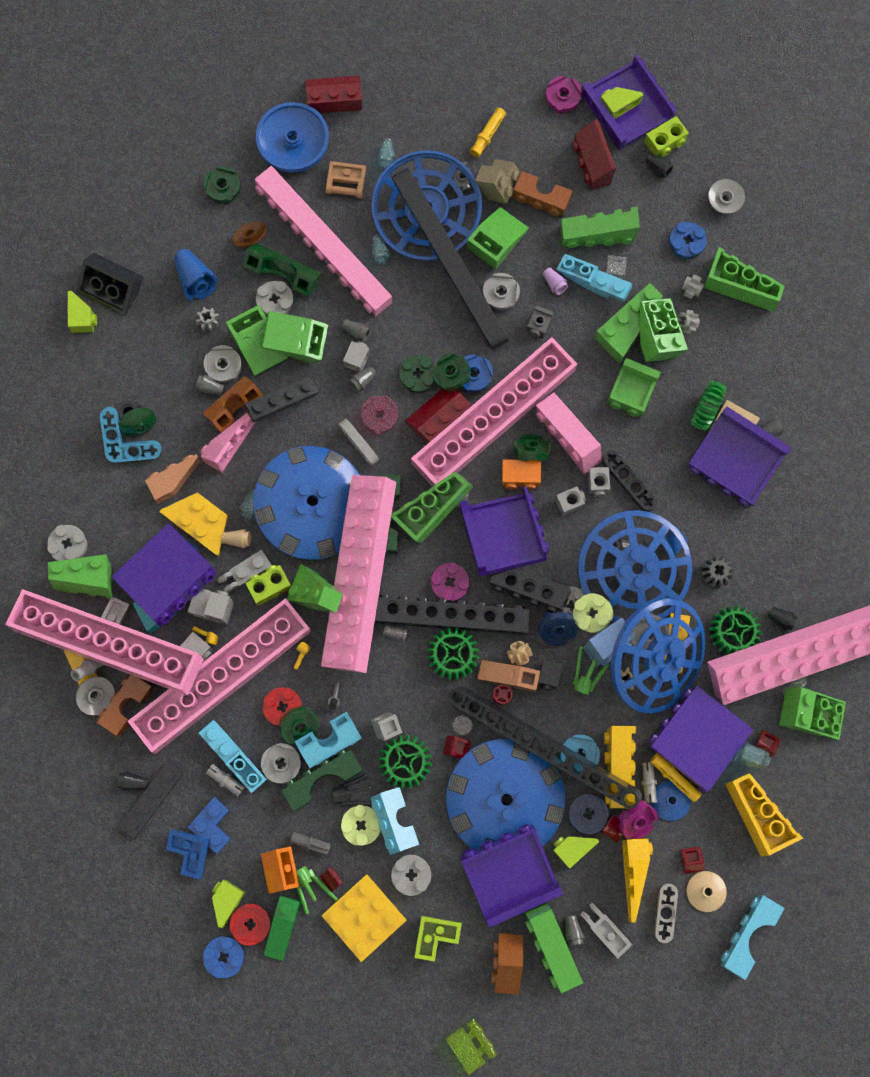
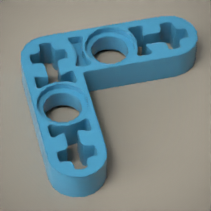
M105 407L100 413V423L105 455L109 461L155 459L160 455L162 447L155 440L122 443L117 410L113 407ZM109 411L114 417L111 419V425L105 427V425L109 424V419L104 417V415ZM114 430L117 433V438L109 439L107 431ZM118 442V444L115 445V451L119 452V454L117 455V457H114L113 454H110V452L113 450L112 444ZM153 445L154 448L158 449L155 451V454H152L151 451H145V455H142V446H144V449H149ZM132 446L136 447L139 450V454L132 456L129 454L128 449Z

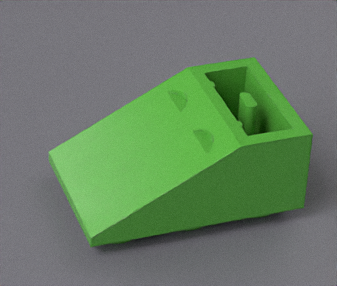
M499 207L468 238L467 249L491 267L497 269L529 230V227Z
M670 298L640 302V346L646 362L675 359L688 350Z
M259 305L226 322L230 334L254 376L288 359L285 355L261 348L267 318Z
M269 311L261 348L310 364L322 360L328 325L313 319Z
M786 687L779 725L792 730L839 740L846 702L802 687Z

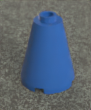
M179 250L174 257L185 297L190 301H194L193 298L202 300L210 296L216 290V283H219L217 276L190 250Z

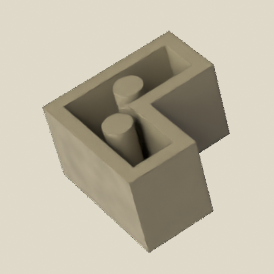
M495 159L492 166L481 165L475 182L488 201L507 204L509 197L513 193L515 183L520 176V171L514 162Z

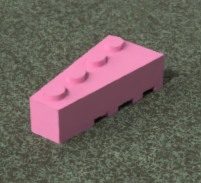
M555 393L536 405V416L539 421L545 423L549 432L555 436L583 474L602 462L600 443Z

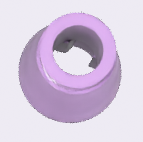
M547 268L542 275L553 293L560 295L568 288L566 279L552 270V268Z

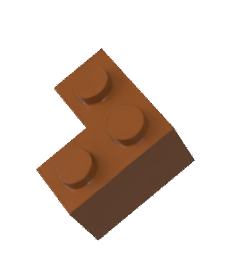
M499 933L498 942L494 941L493 954H497V957L493 958V970L496 971L491 973V984H495L494 993L519 995L523 970V935Z

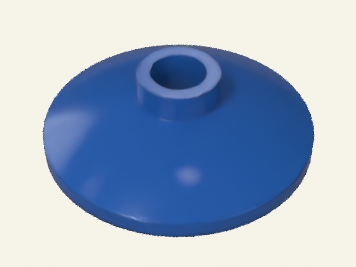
M666 781L656 787L657 803L651 802V805L660 818L667 821H675L687 814L691 800L674 783ZM670 797L675 798V803L673 805L669 803Z

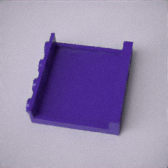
M637 54L634 55L631 63L591 85L589 82H586L581 88L582 97L618 150L674 118L676 112L674 104L669 102L665 91L658 86L654 75L649 73L645 62ZM615 87L642 92L641 104L616 119L612 117L601 101L603 92L608 89L612 90Z
M727 406L687 465L691 467L689 470L698 476L700 474L705 476L709 484L713 486L717 484L722 487L721 491L726 495L737 497L738 502L743 506H754L756 499L785 455L789 453L791 447Z
M524 487V493L471 506L468 505L467 500L460 502V512L479 577L547 561L549 546L547 541H543L544 530L542 525H538V511L533 509V495L528 493L527 487Z
M168 523L111 577L161 627L168 623L177 611L183 609L186 603L196 596L207 583H210L217 572Z
M695 686L692 689L689 687L682 695L684 700L681 704L677 703L671 710L672 716L669 719H664L659 726L662 729L658 734L654 733L648 741L650 745L647 749H653L698 785L697 789L704 794L709 792L753 729L699 686Z
M524 824L516 832L504 833L499 836L500 839L493 842L492 840L486 841L481 844L480 848L475 850L473 848L468 849L462 853V856H459L489 928L563 895L533 824Z

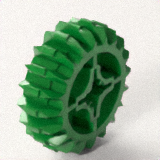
M713 380L707 384L691 418L692 426L699 430H708L723 401L727 390L726 386Z
M736 605L734 609L731 606H727L726 610L722 608L720 614L716 613L714 615L716 620H711L710 623L715 627L709 628V631L714 632V634L710 636V639H716L713 646L718 644L721 646L718 648L719 652L725 649V655H728L730 652L734 653L746 649L761 641L757 637L762 635V631L757 630L761 627V624H755L758 617H751L753 611L745 613L746 607L739 611V606ZM735 617L744 620L747 625L740 624ZM725 618H729L728 629L721 632L722 622ZM733 629L742 630L738 634L733 632L729 633ZM750 631L749 640L743 645V633ZM724 638H730L736 646L727 643Z
M447 628V635L441 630V638L434 635V639L437 642H429V645L434 648H427V652L433 654L427 656V660H434L429 666L430 668L437 666L434 670L435 674L442 671L440 678H443L445 673L448 674V680H451L452 675H455V680H459L458 674L460 673L463 678H466L465 670L471 674L473 671L469 666H477L472 660H479V656L473 655V653L479 652V648H472L477 642L472 641L470 643L472 635H468L465 638V630L459 635L458 628H455L454 634H451V629ZM456 639L461 642L456 646H451L444 641ZM439 646H441L444 652L446 653V656L443 658L441 662H439L437 658V649ZM465 646L468 648L469 651V660L467 661V663L463 660V658L460 655V652L463 650ZM458 649V653L456 654L458 658H455L453 656L448 659V656L450 655L448 650L454 652ZM451 662H455L458 665H460L461 668L448 669L445 666Z
M399 735L400 742L396 743V740L392 738L391 741L394 745L391 746L389 743H386L385 746L389 750H381V753L386 756L379 757V761L385 762V764L379 765V768H386L382 776L389 774L390 777H388L387 782L389 783L394 779V787L398 785V782H402L401 789H404L405 783H408L409 788H412L411 782L413 781L418 786L420 785L419 777L423 781L426 780L425 776L422 775L423 772L430 774V771L425 769V767L432 766L431 762H426V759H430L432 756L424 754L429 751V748L426 747L422 750L423 741L418 745L416 744L417 737H414L413 742L409 741L410 735L406 736V741H403L402 735ZM400 746H411L417 752L410 755L405 754ZM396 750L399 760L389 767L390 755ZM400 753L406 759L412 758L411 762H409L411 771L406 765H400V762H402ZM421 757L422 766L416 774L412 763ZM405 769L410 778L398 777L393 772Z

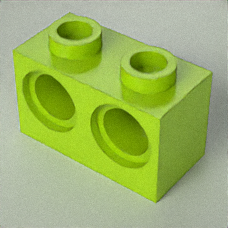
M675 116L647 133L644 143L651 153L659 157H665L673 148L683 146L689 133L678 117Z
M280 565L268 567L265 573L260 576L258 574L253 575L245 583L257 606L290 589L291 585ZM276 575L282 577L281 582L278 584L271 582L272 578ZM257 585H264V590L261 593L254 591Z

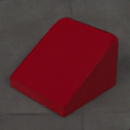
M762 730L752 751L769 760L775 754L780 739Z
M448 735L443 754L461 759L468 753L470 740Z
M611 815L601 830V833L618 843L623 835L619 829V819Z
M700 846L680 849L685 874L704 871L705 862Z
M332 867L328 868L320 876L331 891H334L343 884V880Z

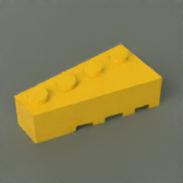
M611 726L607 729V732H604V744H607V752H604V764H607L610 773L635 787V780H632V776L635 775V762L631 760V756H634L636 743L632 740V733H636V726ZM609 784V788L611 791H618V786L616 784ZM627 794V799L630 802H635V796ZM605 796V803L608 804V809H628Z
M750 773L725 783L761 857L769 856L803 839L793 829L789 820L785 819L779 812V808L775 803L770 801L765 791Z

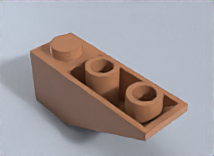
M197 454L186 456L182 462L170 464L165 468L166 470L160 473L155 472L148 476V479L145 481L157 504L174 497L200 463Z
M482 660L478 680L499 685L505 684L512 688L535 693L540 671Z

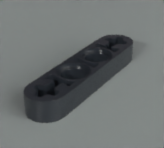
M614 450L607 451L602 459L604 466L609 467V472L642 511H652L657 504L655 496L618 452ZM608 456L615 457L614 462L616 463V465L613 462L609 463L607 461ZM625 469L628 471L629 476L623 479L619 477L618 471ZM638 484L641 490L639 493H633L630 486ZM643 492H645L646 494H644L643 497H644L647 501H648V500H651V501H652L651 504H650L651 507H650L649 505L644 506L645 500H644L642 497H641L640 500H639L637 497L641 496V494H642Z

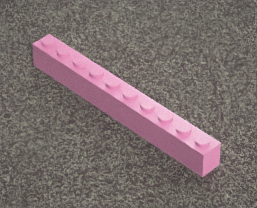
M272 166L255 178V189L259 195H264L268 199L267 202L272 209L276 208L279 211V216L282 220L288 221L291 224V229L294 233L300 234L303 237L305 245L315 250L314 253L320 261L324 260L329 271L332 274L336 273L340 277L339 281L344 287L348 286L352 290L351 294L356 300L360 299L364 303L363 307L368 313L372 312L376 317L392 304L391 294Z

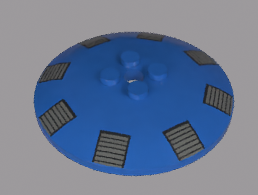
M302 446L281 453L264 468L254 490V514L262 534L275 548L298 559L319 560L338 554L340 552L352 475H360L359 472L343 456L322 447ZM310 496L315 497L317 505H308L307 498Z
M511 739L491 740L471 749L455 766L447 786V812L456 833L474 850L480 848L481 844L486 841L492 840L493 842L500 839L499 836L504 833L518 831V828L524 824H533L543 846L552 838L562 820L565 808L564 785L559 771L553 764ZM504 794H510L512 797V802L509 805L501 803V797Z

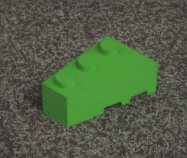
M106 554L48 562V580L55 591L75 594L80 592L89 594V596L99 595L113 599L112 570Z
M300 564L293 585L289 589L287 600L306 609L336 613L343 594L333 585L329 584L326 579L322 578L318 572Z

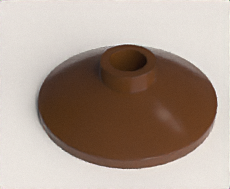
M262 221L246 223L234 233L232 241L239 248L252 246L264 237L267 227Z

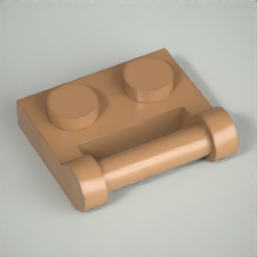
M330 161L326 194L351 195L362 199L366 166ZM333 182L355 184L358 187L355 189L333 186Z

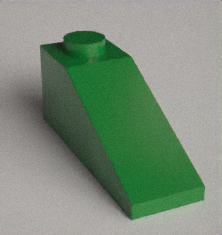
M280 896L264 956L284 961L301 901Z

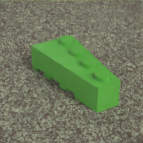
M631 207V211L622 212V209L614 210V213L610 215L600 212L592 215L591 218L582 215L561 219L562 247L575 248L582 245L593 247L597 244L610 246L614 243L628 245L635 242L640 228L638 207Z
M719 247L713 259L704 288L774 312L780 302L785 286L765 274L761 275L754 270V267L738 261L739 258L734 255H728L724 252V249Z
M649 283L597 330L594 339L621 364L640 335V302L662 299L663 295Z
M453 472L435 484L434 487L405 504L398 511L391 513V517L415 541L422 543L468 494L473 486L459 473Z
M547 902L524 912L527 922H525L530 934L533 933L535 936V940H533L538 952L541 951L544 958L541 961L545 969H549L552 976L549 979L553 988H558L560 993H564L583 984L552 909Z

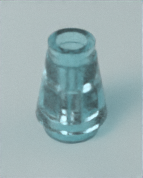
M390 139L382 140L377 157L381 167L387 168L395 161L393 142Z
M375 235L372 237V258L378 264L386 263L389 261L390 252L382 237Z

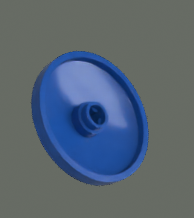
M287 102L271 108L263 115L257 126L256 143L261 157L267 164L279 171L296 173L308 170L321 161L328 149L329 132L326 121L317 110L303 103Z

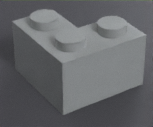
M201 589L196 596L192 597L188 613L195 617L228 625L234 602L226 592L217 590L214 593Z

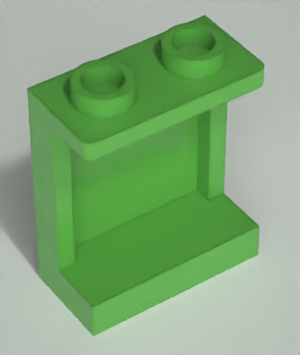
M626 358L607 403L614 409L627 411L633 417H642L661 372Z

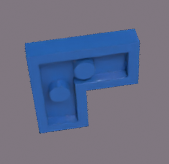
M214 797L187 828L197 836L208 838V847L218 854L231 840L217 826L230 810Z
M174 829L170 830L166 850L184 855L181 875L195 879L202 878L209 839Z

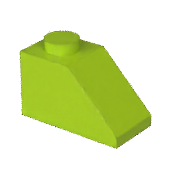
M615 87L612 90L608 89L601 95V101L614 119L640 105L643 98L642 92Z
M68 291V328L72 333L94 332V326L97 325L96 314L72 291Z
M560 837L553 844L555 848L552 851L570 869L599 841L594 838L566 837L564 839Z
M227 880L218 881L212 890L215 893L212 900L217 924L220 928L225 927L246 893Z

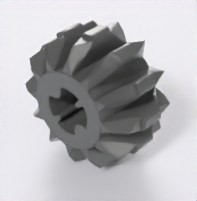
M717 555L713 556L712 560L708 558L706 564H703L701 567L705 570L701 573V576H707L704 582L708 583L711 581L712 588L716 583L718 588H722L723 584L728 585L730 583L729 579L734 578V575L730 573L734 571V567H728L731 561L729 560L725 563L724 556L718 559ZM717 569L721 571L718 575L715 574Z

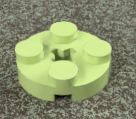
M592 593L582 596L575 602L573 616L580 629L589 633H598L608 627L607 625L613 618V609L607 599ZM592 608L598 611V614H595L593 619L591 616H588V612Z
M358 805L352 807L342 818L341 829L343 835L354 845L364 846L370 844L380 834L376 813L368 806ZM364 820L366 822L365 827L367 828L358 831L356 829V822Z

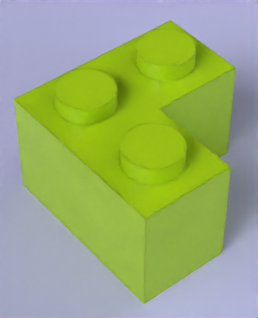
M421 916L415 958L435 961L438 941L459 944L462 923Z

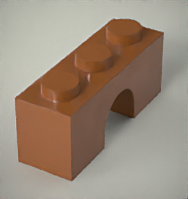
M521 171L514 187L512 198H515L520 203H528L535 209L548 211L553 216L563 217L573 191L555 185L551 193L542 194L536 188L539 177Z
M244 376L202 414L215 429L222 433L235 422L233 414L238 408L264 395L251 380Z
M133 675L124 678L120 691L112 695L110 705L107 709L104 708L98 716L99 720L97 723L118 737H121L129 725V719L123 714L124 704L129 700H136L144 704L154 690L152 686Z

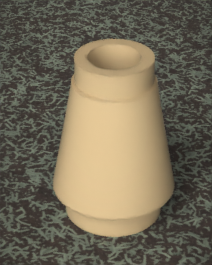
M246 529L223 532L222 534L223 544L240 548L250 547L251 532L246 531Z

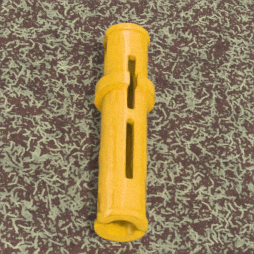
M497 107L483 131L477 135V140L470 149V153L473 156L480 157L484 148L490 144L492 135L506 116V112L502 108Z
M658 753L651 758L650 763L660 770L662 776L674 783L692 802L700 798L702 793L682 776L673 765L668 763Z

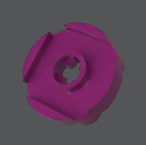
M558 76L549 82L546 89V101L555 112H569L580 104L582 89L575 79ZM563 91L568 94L566 97H561L560 92Z
M446 563L434 571L431 577V588L437 598L455 602L463 598L467 593L469 577L464 568L456 563ZM447 578L455 580L453 583L454 587L445 585Z
M640 801L635 808L628 809L619 815V829L627 839L632 837L634 839H641L654 828L652 824L654 820L657 822V812L650 804Z

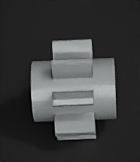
M693 275L690 278L687 276L682 286V290L685 291L684 296L692 299L693 295L699 296L704 286L700 282L701 277Z
M203 307L201 313L197 312L200 319H197L196 322L197 325L202 324L201 328L203 331L205 329L212 331L214 326H219L216 320L220 317L219 314H214V308L209 310Z
M686 310L685 313L680 312L677 318L683 333L690 334L691 331H696L700 324L699 315L693 314L692 310Z

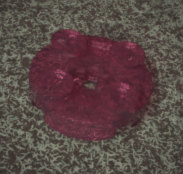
M372 396L362 406V422L368 430L376 434L388 432L397 424L399 418L398 407L387 396ZM377 410H378L379 412H381V411H384V412H385V413L383 414V416H384L383 418H380V417H379V418H376V417H375V416L377 415V414H376V411H377Z

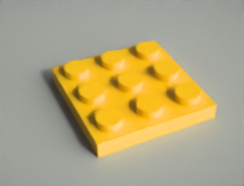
M367 874L321 915L361 962L407 921Z

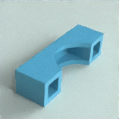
M764 895L753 898L749 914H745L740 922V925H742L738 933H734L730 941L732 943L730 949L725 950L720 959L722 961L720 966L746 980L755 964L749 952L751 934L761 926H775L784 910L782 906Z

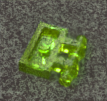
M475 1019L468 1023L471 1028L470 1032L466 1033L463 1027L445 1038L468 1075L485 1064L481 1055L487 1053L490 1059L497 1055L493 1048V1043L488 1041L483 1033L484 1029L481 1025L477 1024ZM477 1037L482 1045L479 1049L471 1041L472 1038Z

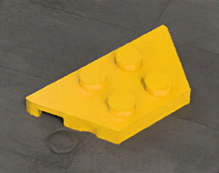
M195 493L160 510L163 516L217 557L220 555L222 534L227 524L228 516L199 493Z

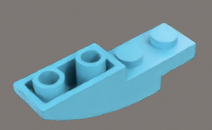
M564 254L557 267V271L568 279L607 299L610 296L624 302L632 288V283L598 270V266Z
M214 719L198 732L251 793L267 780Z

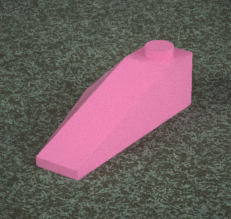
M248 413L243 415L211 440L209 445L206 444L201 450L202 461L222 473L256 422H252Z

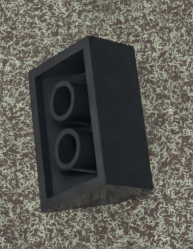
M93 253L83 260L76 292L120 314L126 315L140 291L143 276Z

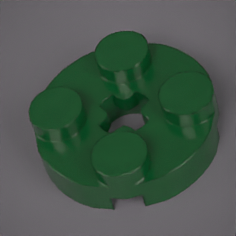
M226 166L216 167L212 172L210 170L203 182L207 197L217 203H232L241 189V183L236 172ZM224 181L226 187L220 188L218 183L221 184Z
M453 353L441 357L436 362L435 370L433 369L435 382L447 392L462 387L471 378V369L467 360L463 356ZM453 369L455 371L454 374L448 375L450 373L449 370Z
M420 355L409 357L403 361L400 367V382L412 393H424L435 383L433 369L435 370L436 367L429 357ZM416 370L423 372L419 379L415 375L413 376Z
M526 434L522 435L520 440L517 441V438L514 440L513 451L520 461L538 460L543 462L548 460L552 444L548 439L547 442L542 440L540 435Z
M306 706L293 708L280 718V732L287 743L296 745V740L310 732H313L314 736L317 737V732L320 729L319 719ZM298 723H304L302 730L295 729Z

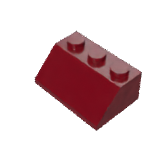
M359 76L306 79L307 105L319 113L362 110Z
M597 119L575 133L574 141H572V148L578 154V165L584 171V182L586 185H589L590 190L610 185L616 169Z
M442 388L407 418L405 422L427 445L472 405L460 392L456 390L447 392Z

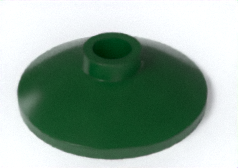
M148 408L130 410L120 419V431L128 437L142 436L155 426L156 415Z

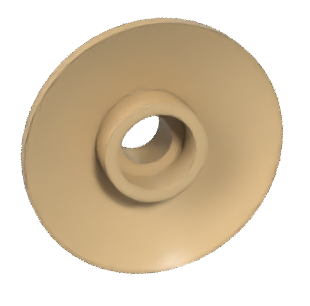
M702 871L693 875L686 889L687 898L691 905L703 912H712L720 908L727 894L725 883L721 877L709 871ZM706 888L711 889V894L709 896L705 894Z

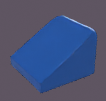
M678 529V531L681 533V535L684 537V539H685V541H686V543H687V542H688V539H687V538L683 535V533ZM672 531L665 537V540L676 555L683 548L679 539Z

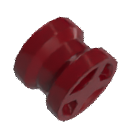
M505 684L498 685L492 694L494 702L498 705L508 704L513 696L511 688Z

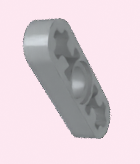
M346 418L338 424L342 432L370 466L379 461L374 451Z
M668 883L663 884L658 892L654 936L661 943L670 942L674 935L678 890L673 884ZM668 887H670V891H673V895L669 896L668 902H673V905L661 904L662 900L666 901L667 896L663 894V891L667 890ZM664 907H668L671 910V917L668 919L661 917V910ZM659 921L671 922L670 926L666 925L665 928L666 932H669V936H665L662 940L659 931L663 930V924L659 925Z

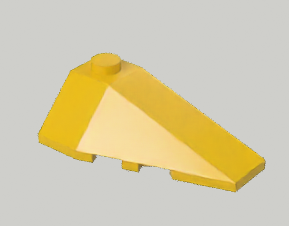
M648 839L622 840L628 921L631 923L636 922L650 855L653 854L652 843H649Z

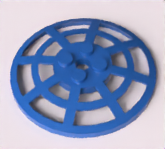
M416 151L396 159L381 174L372 195V216L381 238L397 253L414 260H439L433 249V256H420L403 250L408 242L421 246H430L428 240H419L412 237L417 229L421 228L406 203L405 209L394 211L395 200L400 193L393 180L389 178L390 174L399 166L414 160L416 171L412 172L414 178H418L419 187L429 204L432 205V209L440 223L451 228V231L447 233L449 238L456 232L465 236L464 240L455 247L457 252L467 244L468 238L478 228L482 211L481 192L473 174L458 159L439 151ZM421 159H439L451 165L446 174L436 170H423ZM457 168L469 180L474 194L463 196L459 185L452 179ZM425 176H434L442 180L437 187L426 185ZM385 183L393 189L389 200V211L378 213V198L381 188ZM448 184L455 190L458 198L447 199L443 191ZM476 201V217L471 230H468L461 226L465 216V204ZM460 205L458 220L454 222L448 218L449 208ZM396 218H408L412 225L407 232L402 230ZM391 219L395 230L402 236L397 245L387 237L381 227L380 220Z
M639 510L624 511L605 518L589 532L579 552L577 564L578 580L583 594L587 595L591 594L586 580L598 578L602 590L610 598L608 601L612 608L617 603L626 608L638 609L647 603L645 590L653 585L661 591L654 599L667 596L682 601L691 583L692 559L684 537L669 521L651 512ZM632 516L648 517L659 521L663 525L658 533L645 528H635ZM621 518L625 519L627 529L614 534L607 541L598 535L600 530L609 523ZM669 529L679 539L686 557L675 558L671 546L664 539ZM636 534H645L654 539L648 547L638 545ZM628 535L630 546L620 551L612 545L619 538ZM594 541L602 547L597 558L596 571L585 572L586 554L591 542ZM660 543L666 549L669 560L659 561L654 553ZM608 551L616 558L613 568L603 569V561ZM634 563H639L642 567L641 572L638 574L632 571ZM687 564L686 582L681 594L678 595L671 590L676 579L677 566ZM671 567L668 584L665 585L658 579L660 569ZM615 576L616 581L620 584L614 594L608 588L604 577ZM626 590L637 592L638 603L627 602L620 598ZM674 605L657 616L662 619L667 617L674 611ZM613 615L611 621L616 622L620 618Z
M657 598L639 607L624 623L612 652L611 677L619 698L630 708L642 713L664 711L678 703L683 698L682 695L694 684L704 659L705 633L699 615L690 605L675 598ZM674 605V617L655 621L650 613L656 608ZM681 607L692 614L696 622V627L693 631L686 622L681 620ZM644 617L649 627L641 635L636 647L626 644L632 630ZM667 624H673L671 635L662 634L659 628ZM679 626L684 628L689 635L683 641L677 637ZM653 633L655 639L649 644L647 650L642 649L646 640ZM698 634H699L698 657H697V661H695V659H696V650H697V649H696V640H695V638H696V637L698 636ZM691 644V660L685 659V649ZM623 652L633 654V678L625 682L622 681L621 676ZM644 657L645 671L639 674V658ZM682 667L688 668L685 675L678 683V673L681 671ZM692 669H694L687 685L680 692L679 688L685 683ZM648 677L656 680L652 691L647 689L642 682ZM663 682H671V689L659 692ZM636 685L643 694L648 696L644 705L640 706L629 697L626 690ZM673 694V699L656 708H650L655 698H663Z

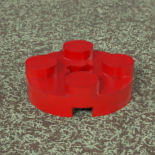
M276 688L264 698V716L275 726L280 727V718L286 713L277 710L280 702L288 704V707L285 708L286 712L302 706L300 697L290 688Z
M245 904L238 908L231 916L230 931L234 938L243 945H255L263 941L270 932L271 920L269 914L257 904ZM250 918L256 923V927H252V930H248V926H245V922H248Z

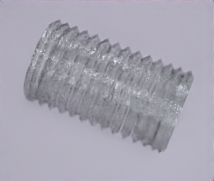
M386 623L383 636L393 639L395 637V639L405 641L407 629Z

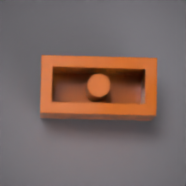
M502 461L501 486H506V489L527 487V490H534L540 486L541 461Z
M291 847L261 854L269 894L300 887Z

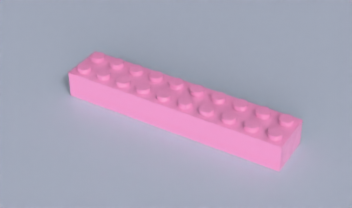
M551 337L411 458V464L432 487L453 472H460L574 373L577 363Z
M352 475L334 587L343 596L337 612H330L321 663L322 667L360 673L367 672L396 482L387 477Z
M23 589L5 624L14 632L187 696L204 660L194 651Z
M285 598L201 664L188 696L168 689L128 720L129 724L151 753L156 754L311 632L310 628Z
M870 605L708 661L715 696L725 705L870 654Z

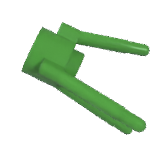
M580 646L575 678L572 684L575 685V691L589 695V692H593L595 685L606 671L609 663L602 667L592 682L590 677L597 662L593 660L586 677L581 676L579 679L583 647Z
M305 866L296 871L300 886L296 888L305 914H309L301 887H305L312 900L316 901L317 899L309 886L312 879L334 901H338V898L314 874L312 869L308 870Z

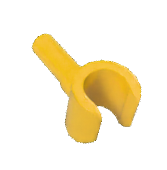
M195 626L193 627V631L206 636V643L217 644L218 636Z
M301 642L296 648L300 652L294 668L297 670L304 656L310 651L309 645L305 642Z

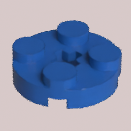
M680 222L670 234L669 245L676 256L682 259H692L703 252L707 241L704 228L695 223ZM689 237L692 242L685 244L686 241L683 238Z
M474 354L465 356L464 358L469 363L470 369H474L475 372L478 371L479 374H477L476 378L472 376L469 382L465 383L461 388L468 393L483 391L490 385L493 369L490 362Z
M225 936L215 938L207 945L203 952L204 966L216 978H229L235 975L242 967L244 950L241 944L233 938ZM221 951L224 954H229L228 962L225 964L224 961L220 962L218 959Z

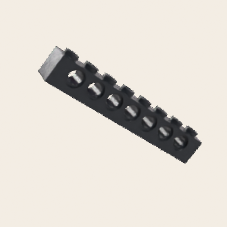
M379 595L374 623L441 629L450 628L454 630L458 628V630L527 635L529 609H525V606L521 605L507 608L505 604L486 606V603L475 602V605H468L466 601H456L455 604L448 603V600L444 599L430 602L427 598L409 600V597L398 596V599H391L389 595ZM394 605L399 610L396 614H390L387 609ZM415 607L418 613L410 616L407 614V609ZM433 608L437 611V615L429 617L426 611ZM448 610H453L456 613V617L449 619L445 613ZM471 611L475 614L476 618L474 620H467L465 613ZM492 613L495 620L488 622L485 620L484 615ZM510 614L513 616L514 622L506 623L503 617Z

